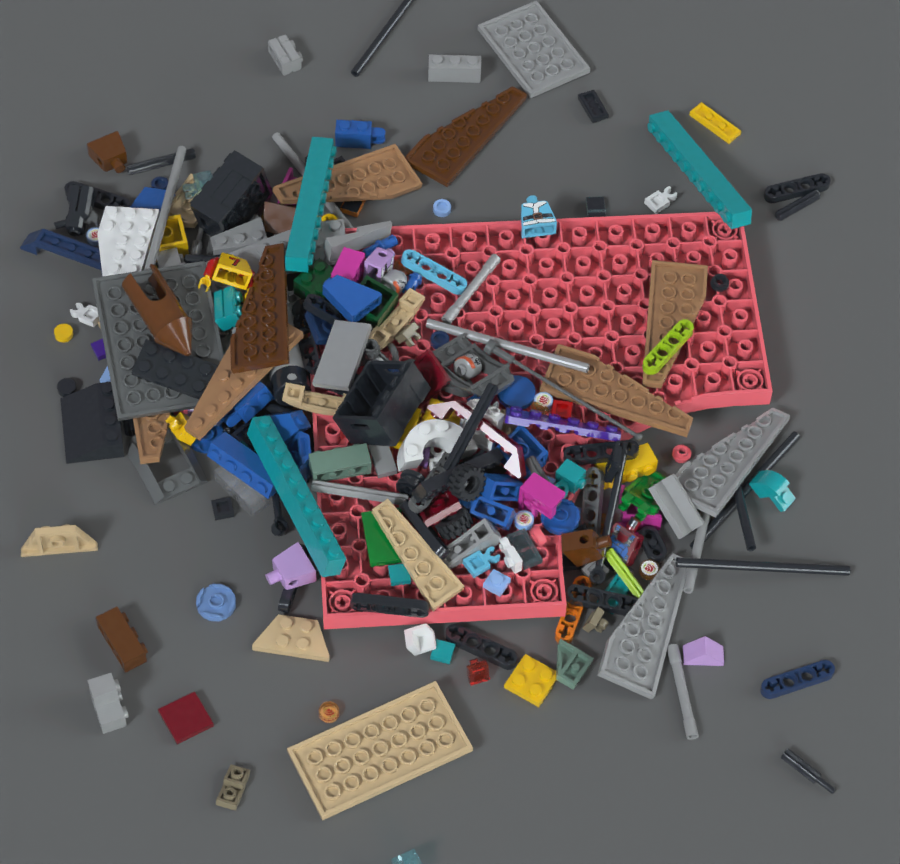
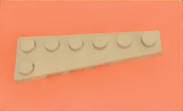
M386 499L372 509L373 516L422 596L430 604L432 611H435L464 589L461 581L433 552L425 540L389 499Z

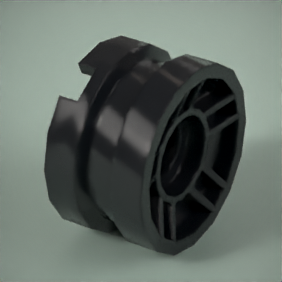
M406 469L401 473L400 479L396 483V488L400 493L408 494L409 498H411L412 492L424 481L425 477L417 471Z

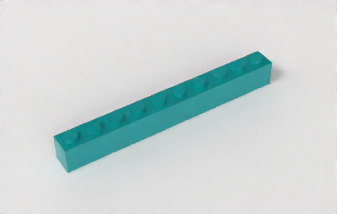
M669 110L649 115L648 131L663 146L665 152H668L681 171L687 175L690 182L697 187V190L711 204L714 211L721 216L723 222L730 229L751 224V207Z
M312 137L285 254V271L308 273L309 265H313L314 254L312 252H316L315 240L319 238V229L317 228H321L322 217L320 216L324 215L323 204H326L327 193L325 192L329 191L328 180H331L332 169L330 168H334L333 157H336L337 146H334V138Z
M271 416L252 417L247 435L322 577L340 575L346 557Z

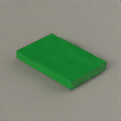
M372 511L361 512L370 567L402 563L373 516Z

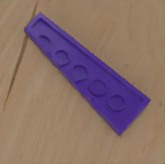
M518 406L506 407L505 423L525 427L536 424L537 427L543 430L555 427V430L562 433H569L570 430H573L574 434L611 441H620L621 430H618V427L613 425L602 427L599 426V423L593 421L583 423L573 417L563 419L557 414L550 413L548 416L541 414L542 412L538 410H530L528 412L523 411Z

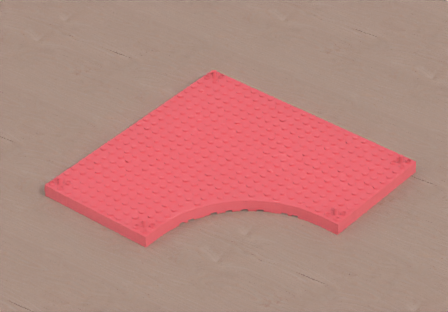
M716 212L556 219V234L521 238V220L392 226L390 235L393 234L398 240V245L390 248L395 252L393 269L405 273L407 281L409 280L408 276L414 273V271L406 268L401 263L402 254L408 249L424 255L465 278L467 287L492 254L500 257V263L460 310V313L451 325L553 354L558 344L594 354L604 364H610L614 367L615 371L622 375H627L641 385L643 380L642 365L645 355L652 260L707 265L706 299L693 324V334L682 346L662 388H646L654 396H660L664 399L665 403L672 407L675 406L685 413L720 407L770 404L773 391L744 226L730 229ZM345 228V234L355 233L357 228ZM427 265L421 266V267H422L423 269H425V270H430V269H431V268H430L429 266H427ZM443 274L437 275V276H438L439 278H441V279H446V278H447V277H446L445 275H443ZM716 274H724L729 280L728 289L723 292L713 290L710 285L711 279ZM422 276V284L418 285L415 291L425 296V300L409 323L415 322L419 326L415 332L419 333L421 338L416 341L411 337V340L415 343L412 347L407 346L405 341L399 344L395 339L391 342L398 350L399 361L416 360L427 349H431L432 352L436 350L431 346L430 338L437 330L426 328V322L428 319L443 322L441 320L442 316L456 302L460 295L453 294ZM402 292L398 295L397 306L399 305V299L404 295ZM448 334V335H449V341H451V340H453L454 338L458 337V336H455V335ZM469 340L472 344L475 343L482 351L484 350L486 344ZM319 345L321 357L326 345ZM388 346L381 349L380 351L392 361V355ZM314 347L309 348V354L314 350ZM504 350L514 356L516 361L545 377L550 365L549 362ZM495 354L490 356L502 364L509 363ZM451 364L447 368L455 374L453 364ZM510 364L511 374L528 378L536 388L535 395L540 393L542 380L516 364ZM360 366L356 374L360 375L364 366ZM481 371L479 375L470 380L475 384L488 375ZM310 374L311 392L343 397L327 389L314 387L312 382L315 375ZM440 390L432 398L443 402L462 400L464 403H467V399L473 395L460 397ZM497 395L494 396L490 405L493 406L496 401L499 402ZM553 397V401H554V400L566 401V400H563V399H559V398ZM431 398L426 403H420L418 409H421V420ZM499 402L498 408L501 412V409L505 410L506 408ZM534 402L528 408L523 409V411L537 410L534 407ZM573 403L571 417L579 419L580 422L587 423L588 421L599 423V426L602 427L607 425L616 426L585 406ZM552 408L549 411L542 412L541 414L549 416V414L552 413ZM312 412L314 452L354 445L348 441L333 420V416ZM602 412L635 433H640L651 427ZM536 424L525 427L548 451L547 462L542 469L547 476L554 479L557 469L564 462V450L567 447L613 442L611 440L576 435L573 430H570L569 433H562L555 430V427H551L548 430L540 429ZM618 427V430H621L620 441L630 440L634 437ZM390 447L397 468V474L378 478L370 455V474L327 482L400 493L396 488V483L403 472L399 471L397 466L399 449ZM434 447L436 453L441 452L440 448ZM478 448V449L475 451L474 454H476L477 452H479L481 449ZM607 449L606 453L610 455L613 449ZM588 451L586 453L589 457H595L597 455V453L594 451ZM595 464L579 466L587 471V469L594 467ZM429 465L428 469L418 466L411 470L419 472L426 478L429 474ZM517 478V480L523 482V484H524L525 481L527 480V479H525V478H521V479H518V478ZM578 489L575 494L568 491V496L564 499L575 503L582 489ZM316 492L317 504L346 557L340 575L321 576L324 629L562 617L566 614L567 603L563 576L561 535L552 534L543 527L540 512L534 519L533 527L538 526L547 540V543L542 546H538L533 541L529 532L530 529L527 531L518 530L514 525V520L509 531L497 526L495 527L502 538L505 536L511 538L525 532L532 546L517 551V553L520 555L534 549L542 563L524 569L522 566V571L514 574L512 569L506 566L504 562L505 555L498 546L501 543H498L494 546V553L490 555L496 556L500 554V561L494 564L490 563L491 568L479 576L473 578L463 564L450 569L464 585V589L435 611L429 608L427 617L418 618L354 610L350 607V599L353 593L426 600L412 578L411 584L391 586L388 565L370 567L361 512L372 511L373 508L382 502ZM519 499L518 501L493 500L513 508L516 513L520 511L518 509ZM402 512V515L404 516V518H405V519L411 524V526L415 529V527L412 525V523L408 520V518H407V517L405 516V514ZM471 516V518L473 519V524H471L470 528H472L481 520ZM431 525V527L434 529V531L437 533V535L441 538V536H440L439 532L437 531L436 527H435L434 525H433V526ZM457 535L454 539L451 537L450 540L441 538V540L448 546L460 536ZM493 569L511 578L510 584L501 597L483 588V583Z

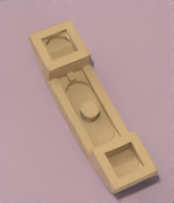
M409 288L399 299V305L380 327L376 326L371 331L368 339L376 340L378 345H380V350L388 346L414 318L423 304L425 296Z
M286 383L282 401L305 411L334 416L347 394L343 393V397L305 391V386Z

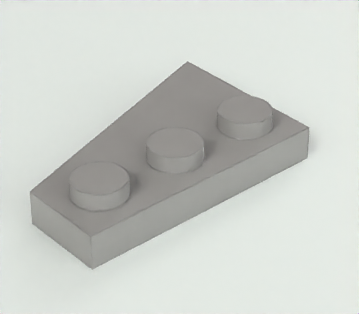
M261 217L210 237L213 255L227 254L267 239Z

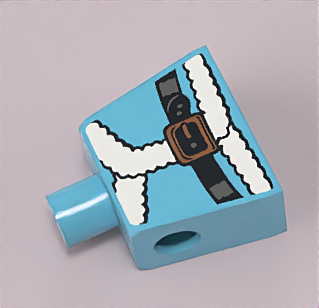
M534 195L527 197V203L521 204V238L556 234L557 220L548 202L545 200L538 201Z

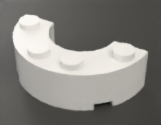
M431 419L419 423L409 432L399 448L397 455L398 470L404 471L417 468L424 459L423 449L428 447H438L447 453H451L463 428L451 421L442 419ZM473 438L460 460L465 457H471L478 449Z

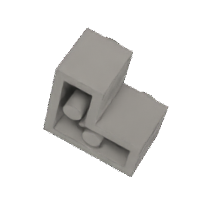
M108 673L87 680L91 700L103 734L126 727V718H129L126 706H121L120 704L123 698L118 679L114 680L112 673Z

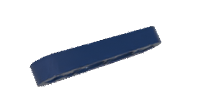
M822 660L767 678L762 682L760 692L763 697L774 699L828 681L834 675L835 666L828 660ZM824 667L825 670H828V669H829V672L826 673L825 671H821V670H822V668ZM809 673L812 675V679L805 680L801 675ZM791 679L794 685L786 686L783 680ZM767 686H769L770 688H774L773 691L771 692L770 689L766 690Z

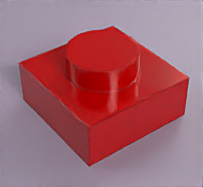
M554 400L552 414L568 419L571 417L573 402Z

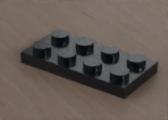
M146 339L132 370V375L200 400L218 365L191 355H182Z

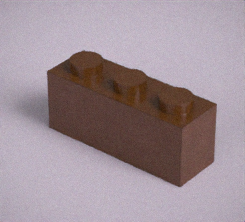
M116 606L96 616L98 629L125 673L147 662V648L143 642L139 643L137 639L138 634L134 627L130 628L128 625L129 619L125 612L121 613Z

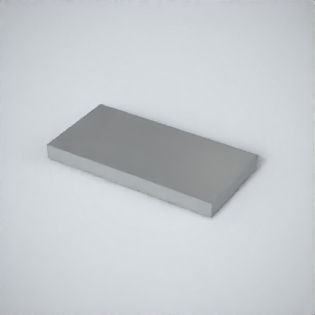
M341 320L334 321L312 382L314 387L344 391L351 389L372 330L371 324Z

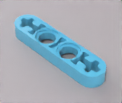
M408 249L403 252L401 263L406 268L420 274L453 294L461 295L466 289L467 281L460 275L414 250ZM427 265V266H429L431 269H430V270H425V269H423L421 266ZM443 274V275H445L447 278H446V279H441V278H439L437 275Z

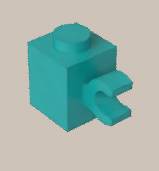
M566 459L555 473V486L566 493L564 498L568 496V491L575 494L578 489L584 487L587 481L585 479L586 470L569 459Z

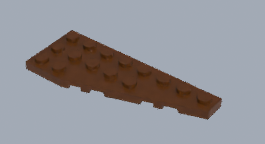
M513 86L496 95L495 99L482 103L481 107L473 108L453 119L449 125L437 128V131L431 135H425L405 156V159L413 169L448 187L527 99V94Z
M284 243L269 245L264 248L258 272L254 275L253 285L249 288L242 307V315L240 320H237L236 331L230 339L231 371L233 374L289 364L287 281L285 271L286 252Z

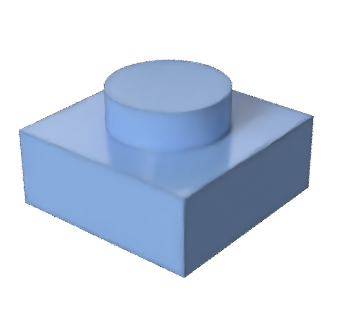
M493 569L483 583V588L501 597L510 584L511 578Z

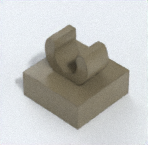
M412 322L395 339L399 344L405 341L407 346L412 347L415 343L411 340V337L416 341L421 338L420 334L415 332L419 326Z
M597 607L589 615L582 629L588 633L593 629L600 633L603 629L605 630L609 624L607 620L601 618L605 611Z

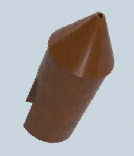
M150 264L153 273L148 278V281L159 298L158 301H152L147 298L130 273L123 280L122 288L150 330L154 341L182 355H191L192 318L183 310L157 266Z

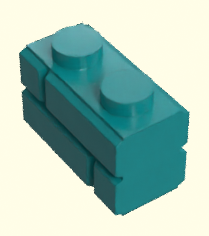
M229 286L213 294L215 322L223 331L236 327L237 320H240L242 315L241 302H243V296L234 286Z

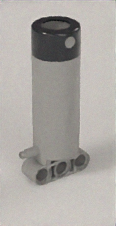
M288 291V323L294 326L293 319L295 316L292 314V306L300 298L294 294V291ZM297 343L289 351V364L274 366L269 371L275 401L285 407H294L282 401L286 383L305 386V391H311L308 372L304 367L299 344Z

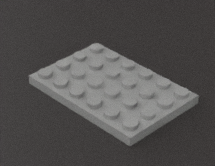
M537 0L478 25V31L530 98L590 73V67Z

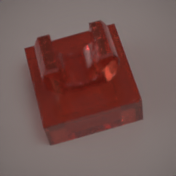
M477 658L469 660L471 665L466 667L468 681L471 686L490 680L489 667L486 660L480 662Z

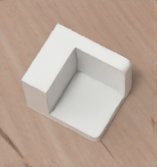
M425 623L404 630L406 648L414 656L436 649L435 633L428 624Z

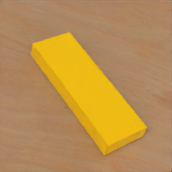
M702 102L690 111L689 115L728 144L741 134V130Z

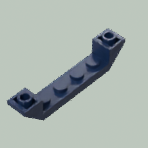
M40 229L29 233L20 246L21 250L35 255L41 249L99 269L102 274L100 251L98 248L52 231Z

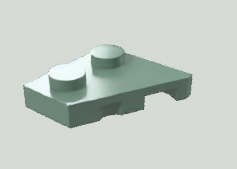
M560 639L557 645L556 680L574 690L594 658Z

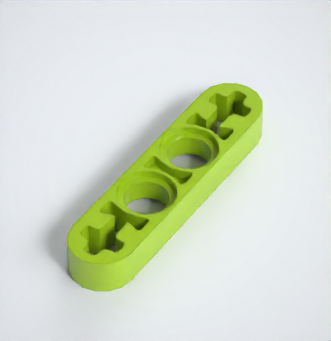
M680 320L644 358L642 369L646 374L654 375L658 373L692 336L694 325L690 320ZM676 338L679 342L672 344L669 342V339ZM659 350H664L668 354L666 356H661L657 352ZM654 359H655V360H656V361H655V365H654V366L652 365V366L649 367L648 364L651 365V364L654 362Z

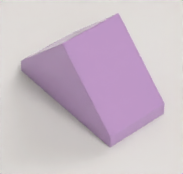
M706 636L683 645V665L724 666L723 646Z

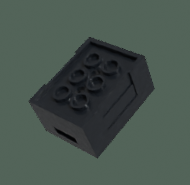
M234 150L232 154L229 153L225 158L224 164L213 173L211 180L204 184L201 188L202 191L191 200L190 207L200 228L212 237L249 222L258 210L263 207L265 201L271 197L273 191L264 168Z
M367 361L352 388L336 410L333 420L351 444L367 443V445L396 446L404 433V429L420 403L424 401L431 387L413 361ZM388 369H399L400 372H391Z

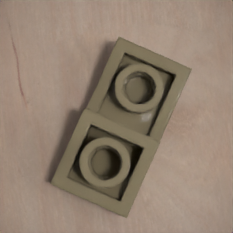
M230 765L224 777L223 786L216 799V805L236 811L250 775L249 769Z

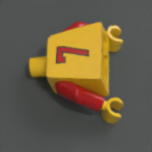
M221 253L220 258L215 257L208 261L203 274L204 277L200 279L198 289L204 284L207 286L205 291L207 292L211 285L210 279L212 278L214 281L247 290L243 296L244 303L249 288L253 285L255 272L250 268L247 260L236 257L233 254Z

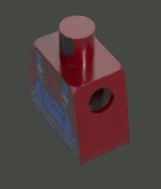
M631 516L627 524L616 522L612 526L610 533L612 546L607 547V550L613 548L626 566L634 564L644 536L637 532L642 522Z

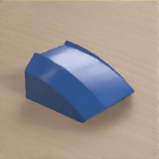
M518 425L508 436L522 446L524 461L530 456H535L543 468L547 462L548 451L524 426ZM498 444L495 448L498 447L504 458L501 463L505 465L512 454L509 455L502 451L501 445ZM525 464L527 474L525 479H528L532 474Z
M299 431L287 448L307 483L311 477L308 454L312 453L310 436Z

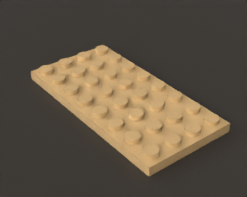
M436 681L287 748V752L322 821L473 751L470 741Z

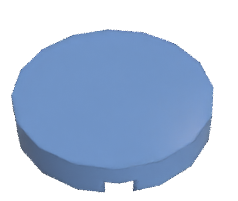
M211 584L209 587L201 589L198 593L196 607L198 613L204 619L219 622L233 614L236 609V597L228 586Z

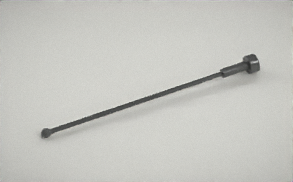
M490 339L485 345L483 351L490 356L495 354L500 358L504 359L505 361L509 362L510 364H516L525 371L529 372L530 374L534 375L535 377L554 387L558 391L562 392L563 394L582 404L586 408L590 409L591 411L595 412L596 414L615 424L619 428L633 435L637 441L642 440L643 436L641 433H635L634 431L630 430L629 428L610 418L606 414L602 413L601 411L597 410L596 408L577 398L573 394L569 393L568 391L564 390L563 388L544 378L540 374L536 373L535 371L516 361L514 356L510 355L509 353L505 352L504 350L498 347V342L494 341L493 339Z

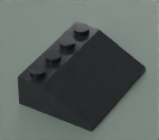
M111 382L96 383L60 398L66 464L124 457L121 421L117 419Z

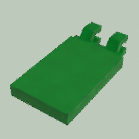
M655 471L649 476L639 477L624 489L621 498L623 502L618 505V508L624 512L631 504L637 506L638 513L634 517L640 521H643L648 514H657L661 509L648 489L665 479L666 476Z

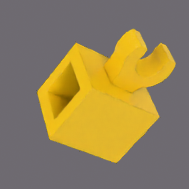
M182 412L176 418L170 415L166 420L170 424L168 427L178 440L191 446L196 438L187 433L184 428L189 416Z

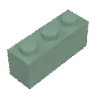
M367 443L354 444L343 448L336 447L332 450L315 451L308 454L313 480L327 482L371 473V459Z

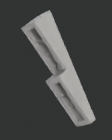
M386 221L359 226L355 233L328 237L325 241L324 253L328 260L332 261L339 258L344 247L358 251L373 245L376 240H383L390 236L392 222Z

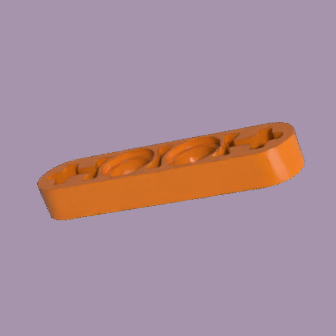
M578 576L573 584L577 585L584 583L585 586L591 587V582L587 576ZM572 591L573 597L576 598L578 595L575 594V591ZM566 601L565 616L573 615L576 620L568 622L565 620V616L560 617L555 632V640L558 643L562 639L570 644L584 607L572 605ZM566 627L568 628L567 635L565 636V638L561 637V635L564 633Z

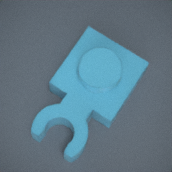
M493 546L487 548L484 554L479 550L463 559L462 564L473 578L488 571L491 568L490 563L494 564L500 561V554L496 556L490 555L494 553L495 548Z

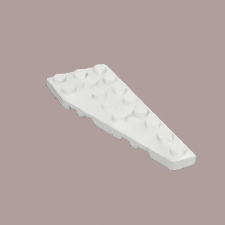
M105 207L97 233L102 276L144 270L160 214L159 209Z

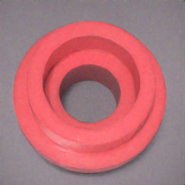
M677 445L673 448L672 456L676 462L685 463L691 458V450L685 445Z

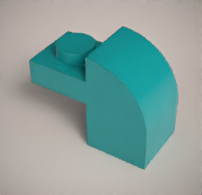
M759 471L749 483L759 498L769 497L780 512L786 511L796 499L787 487L790 484L788 480L775 471Z

